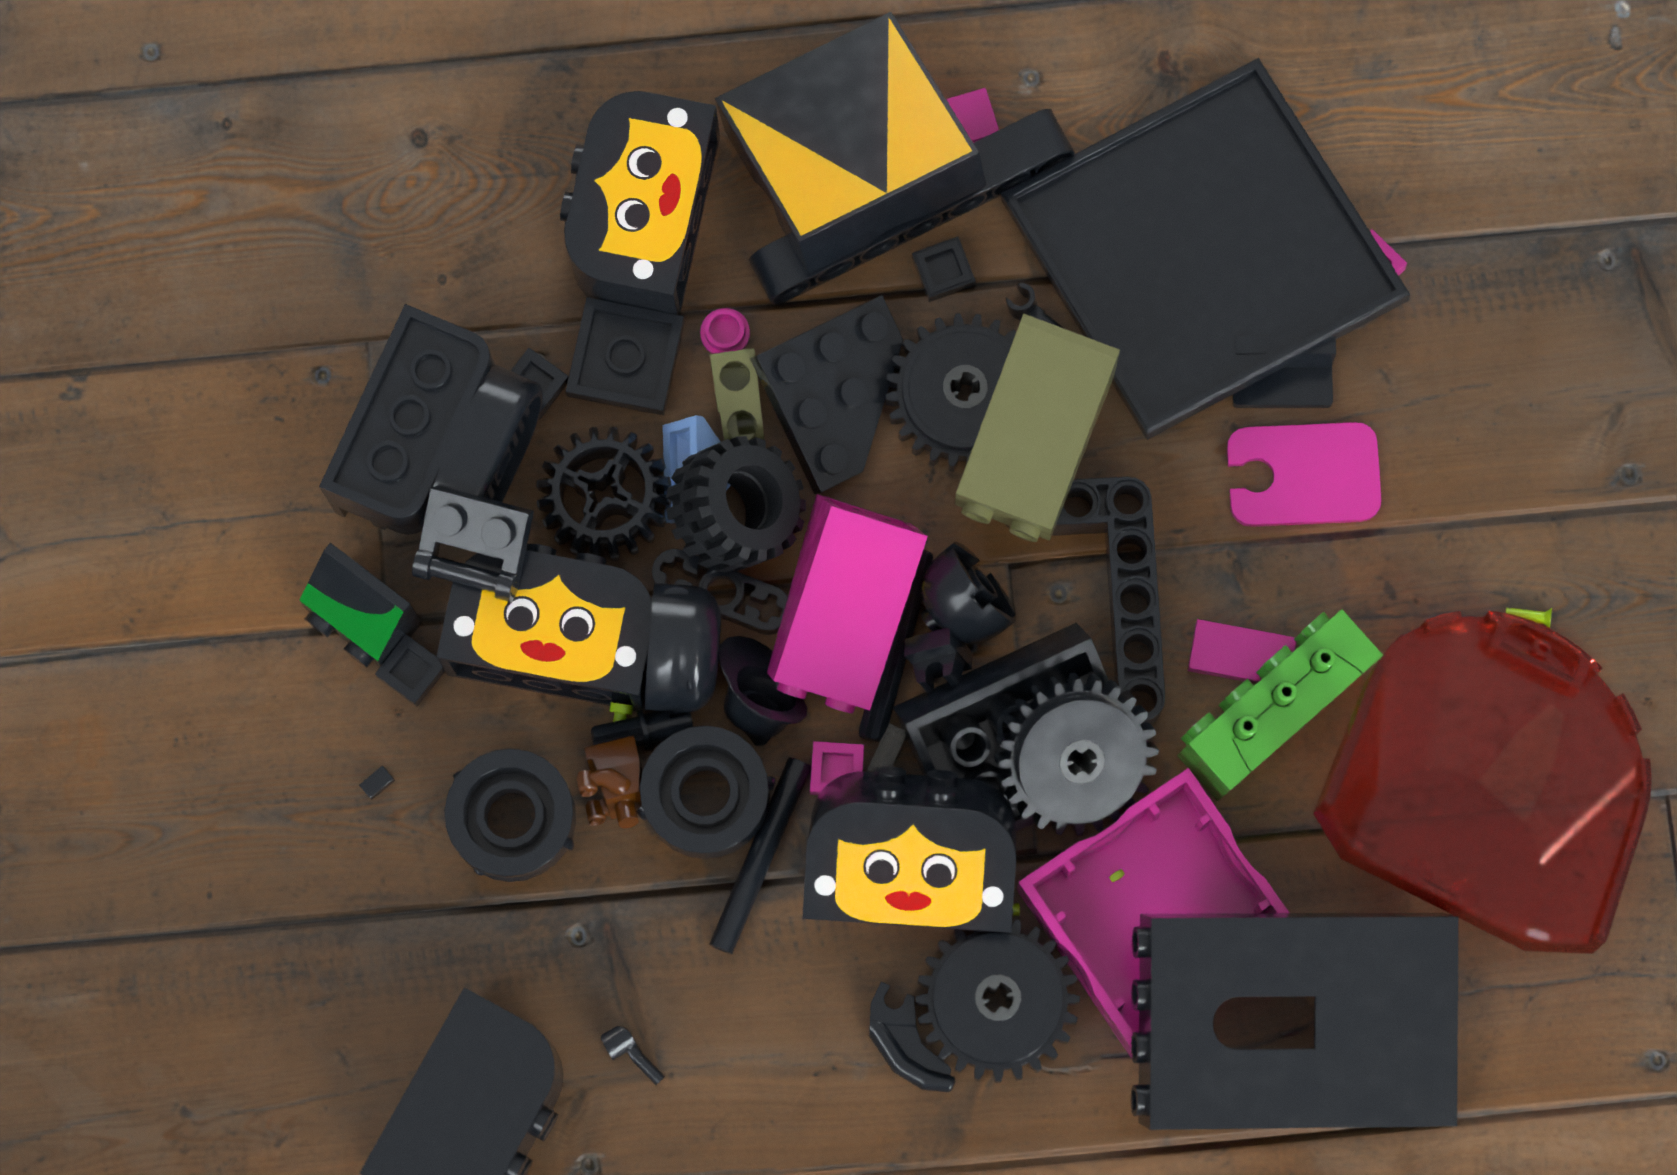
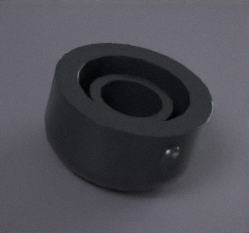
M654 583L647 658L645 710L680 713L695 712L706 706L714 695L718 673L721 615L720 607L715 597L704 588L690 585Z
M712 726L689 727L665 739L649 756L643 769L640 783L642 807L638 808L636 812L642 820L648 821L657 837L672 850L689 857L702 859L722 857L743 847L759 831L767 815L770 799L769 791L775 786V778L767 776L759 755L739 735L726 729ZM700 771H712L720 774L730 787V796L727 804L720 812L711 816L693 814L684 807L681 801V791L684 783L691 775Z
M518 749L494 750L477 757L461 771L453 775L455 779L447 794L444 810L446 829L451 843L476 874L507 882L524 881L541 875L553 867L566 853L567 849L573 851V836L576 825L575 802L564 778L543 757ZM506 794L523 795L532 801L535 807V819L532 827L524 835L515 839H504L496 836L488 825V813L491 805L499 797Z

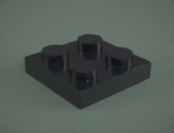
M587 297L565 391L567 397L664 416L685 324L684 316Z

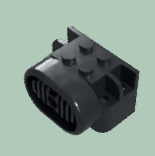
M405 304L319 488L336 514L346 517L347 512L371 521L373 526L385 530L388 528L406 535L417 534L423 530L430 490L435 486L503 502L535 431L543 401L542 388L536 381L495 365L486 342L476 333Z

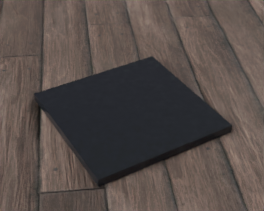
M1259 58L1001 193V201L1083 336L1120 349L1112 383L1147 440L1299 360L1310 350L1334 338L1338 339L1406 303L1410 298V293ZM1235 335H1277L1267 354H1235Z

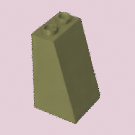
M1023 314L956 492L955 505L963 508L961 511L963 515L980 523L989 524L991 519L1007 524L1010 526L1009 532L1024 540L1037 542L1038 538L1041 537L1050 541L1113 381L1120 349Z

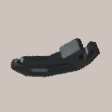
M880 982L871 1002L870 1039L892 1071L921 1090L952 1091L955 1085V1077L950 1075V1066L921 1044L916 1027L914 996L907 993L901 1007L897 1009L889 1008L885 1004L884 998L888 993L890 985Z

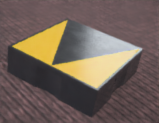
M892 12L715 98L727 136L754 182L766 192L772 201L778 223L808 274L872 243L883 233L897 225L925 217L986 186L979 151Z

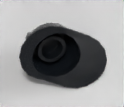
M743 636L728 637L719 645L718 653L719 665L728 683L724 701V712L734 726L748 735L754 745L764 746L771 737L778 735L788 724H796L804 720L807 716L808 708L804 699L777 690L779 682L773 681L767 673L773 653L769 647L753 638Z

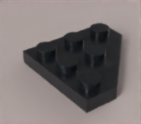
M882 295L750 358L814 495L864 471L890 386L886 383L887 374L894 372L895 367L892 365V358L894 355L899 356L903 338Z

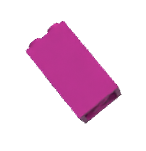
M820 494L816 495L767 671L773 681L779 682L777 686L778 691L802 699H806L808 692L826 697L825 705L847 713H854L856 706L867 710L871 709L928 537L911 523Z

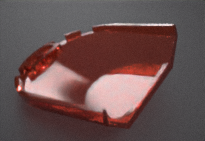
M1456 611L1425 620L1420 627L1399 636L1370 671L1315 807L1314 816L1340 859L1454 916H1458L1460 919L1524 951L1595 953L1608 938L1647 816L1651 797L1650 758L1642 757L1636 736L1642 728L1634 710L1624 693L1616 697L1607 684L1598 676V673L1603 669L1598 662L1566 637L1539 623L1497 611H1488L1484 617H1462L1461 612Z

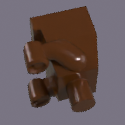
M634 735L585 747L584 751L589 770L580 771L577 774L576 779L580 795L582 797H590L598 791L597 786H599L603 798L601 800H590L586 804L585 808L590 826H599L606 821V816H610L611 820L617 818L618 825L621 828L634 827L639 822L636 811L642 807L640 783L643 772Z

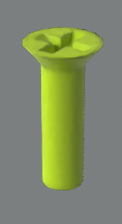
M1506 607L1505 620L1544 624L1550 630L1552 608L1543 612Z

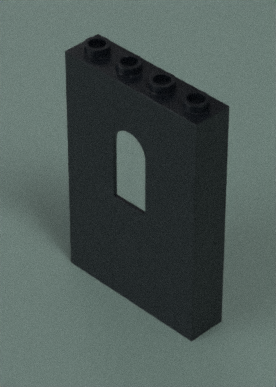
M1446 913L1140 914V926H1135L1132 932L1134 958H1140L1139 979L1133 980L1131 989L1134 1011H1139V1032H1133L1131 1038L1132 1060L1135 1064L1139 1063V1084H1133L1131 1089V1110L1133 1116H1138V1123L1149 1130L1457 1126L1459 917ZM1314 996V1048L1232 1049L1224 1046L1214 1033V1014L1218 1007L1230 998Z

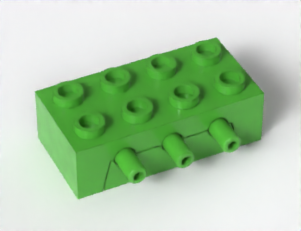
M1342 609L1331 619L1325 612L1321 613L1293 639L1299 645L1295 651L1292 652L1286 645L1281 648L1256 672L1262 680L1254 686L1247 678L1218 705L1224 711L1222 715L1215 719L1210 712L1207 713L1180 738L1187 746L1177 756L1217 801L1384 656Z

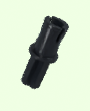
M640 710L637 711V717L594 726L591 728V738L593 745L634 735L636 746L643 745L645 750L651 749V744L660 743L676 732L693 727L691 713L659 711L644 714Z

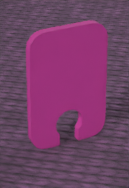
M1364 423L1245 427L1232 433L1228 440V467L1243 466L1251 461H1262L1270 467L1273 473L1272 485L1263 492H1251L1246 488L1229 490L1232 516L1244 526L1364 522L1373 518L1381 507L1377 438L1371 427Z

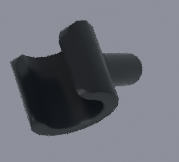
M1025 283L1017 284L1018 291L1029 299L1025 305L1017 306L1010 299L1006 298L1009 312L1015 319L1021 320L1023 314L1064 328L1038 306L1034 290L1030 285Z
M616 1026L601 1035V1041L612 1060L628 1053L635 1065L655 1085L665 1077L642 1053V1050L637 1046L627 1028Z

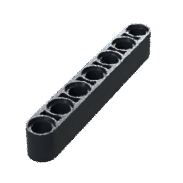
M1043 109L974 142L981 158L986 181L985 187L925 217L897 225L883 233L872 243L810 274L806 271L786 236L760 248L749 258V262L770 302L773 305L781 304L814 289L1001 196L1003 191L1074 155L1075 152L1052 110Z

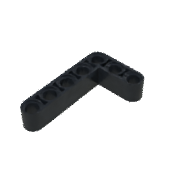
M1135 477L1074 479L1066 500L1072 497H1081L1088 502L1091 510L1085 516L1074 517L1068 514L1063 506L1052 536L1105 533L1114 678L1117 685L1121 688L1120 694L1126 690L1130 693L1143 691L1152 697L1155 707L1148 713L1149 716L1143 723L1149 722L1153 725L1157 722L1165 704V683L1150 490L1143 481ZM1123 494L1132 495L1140 502L1141 509L1134 514H1123L1115 507L1114 499ZM1126 543L1136 544L1142 549L1144 559L1135 564L1126 563L1118 556L1117 549ZM1126 593H1139L1146 599L1148 608L1141 613H1130L1123 608L1120 598ZM1130 642H1142L1150 649L1151 658L1144 663H1133L1125 656L1124 647Z

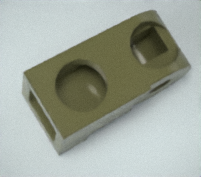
M754 348L710 354L717 409L721 416L724 440H730L737 436H747L748 440L755 437L765 440L758 376L750 358L755 356Z

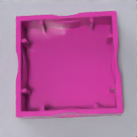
M1189 768L1129 807L1114 824L1099 834L1077 842L1020 880L1016 889L1050 940L1054 939L1057 942L1055 947L1060 955L1068 956L1069 963L1067 965L1073 974L1077 976V980L1131 1059L1133 1032H1139V1011H1134L1131 989L1133 980L1139 979L1140 958H1134L1132 932L1135 926H1140V914L1289 913L1266 878L1254 869L1243 856L1232 835L1231 828ZM1122 869L1125 875L1119 880L1111 882L1109 877Z

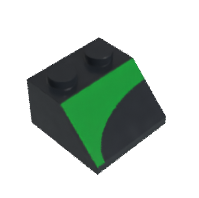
M331 542L324 549L299 599L304 608L309 612L304 620L327 638L333 631L348 642L343 650L366 668L372 661L381 667L406 634L412 637L422 624L409 602Z

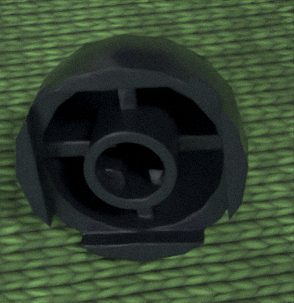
M956 541L943 550L924 571L920 580V596L926 609L921 612V617L932 632L949 628L961 642L971 645L983 643L1011 626L1016 621L1013 619L1016 616V612L1007 594L991 573L985 576L981 570L974 566L980 560L963 544Z

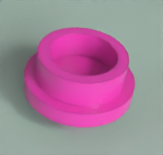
M720 308L712 311L705 317L701 325L700 335L706 350L711 354L745 349L750 339V328L746 318L740 312L730 308Z

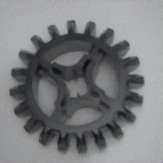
M592 427L589 429L591 439L589 442L582 444L581 438L577 433L570 435L574 448L570 452L564 446L556 445L554 452L561 461L560 464L553 461H544L542 465L543 470L553 478L537 480L536 486L538 490L549 494L537 500V507L539 511L551 512L542 520L547 530L560 527L554 536L555 542L558 545L565 544L573 538L570 548L573 555L576 556L577 553H582L586 545H590L589 554L601 556L602 548H608L611 560L618 561L620 559L618 546L626 544L628 551L635 555L639 552L635 541L636 537L640 536L648 543H652L655 540V536L648 527V524L656 527L665 526L666 518L655 509L665 510L672 506V501L666 498L667 495L660 494L667 491L668 487H671L672 484L670 477L658 476L666 468L664 460L660 458L649 461L654 453V448L650 443L642 445L635 451L638 442L636 433L630 432L621 443L619 442L617 427H610L607 439L600 440L598 429ZM613 459L608 460L605 467L598 472L589 473L579 469L584 464L593 460ZM628 464L638 471L645 482L643 503L634 500L633 495L622 488L626 478L624 472ZM567 485L575 488L576 493L587 500L583 509L584 517L580 524L573 520L564 508V493ZM608 485L611 486L614 498L604 497L601 503H599L594 491H604ZM612 515H621L627 518L633 516L631 520L617 528L595 530L596 527L600 528L605 519Z

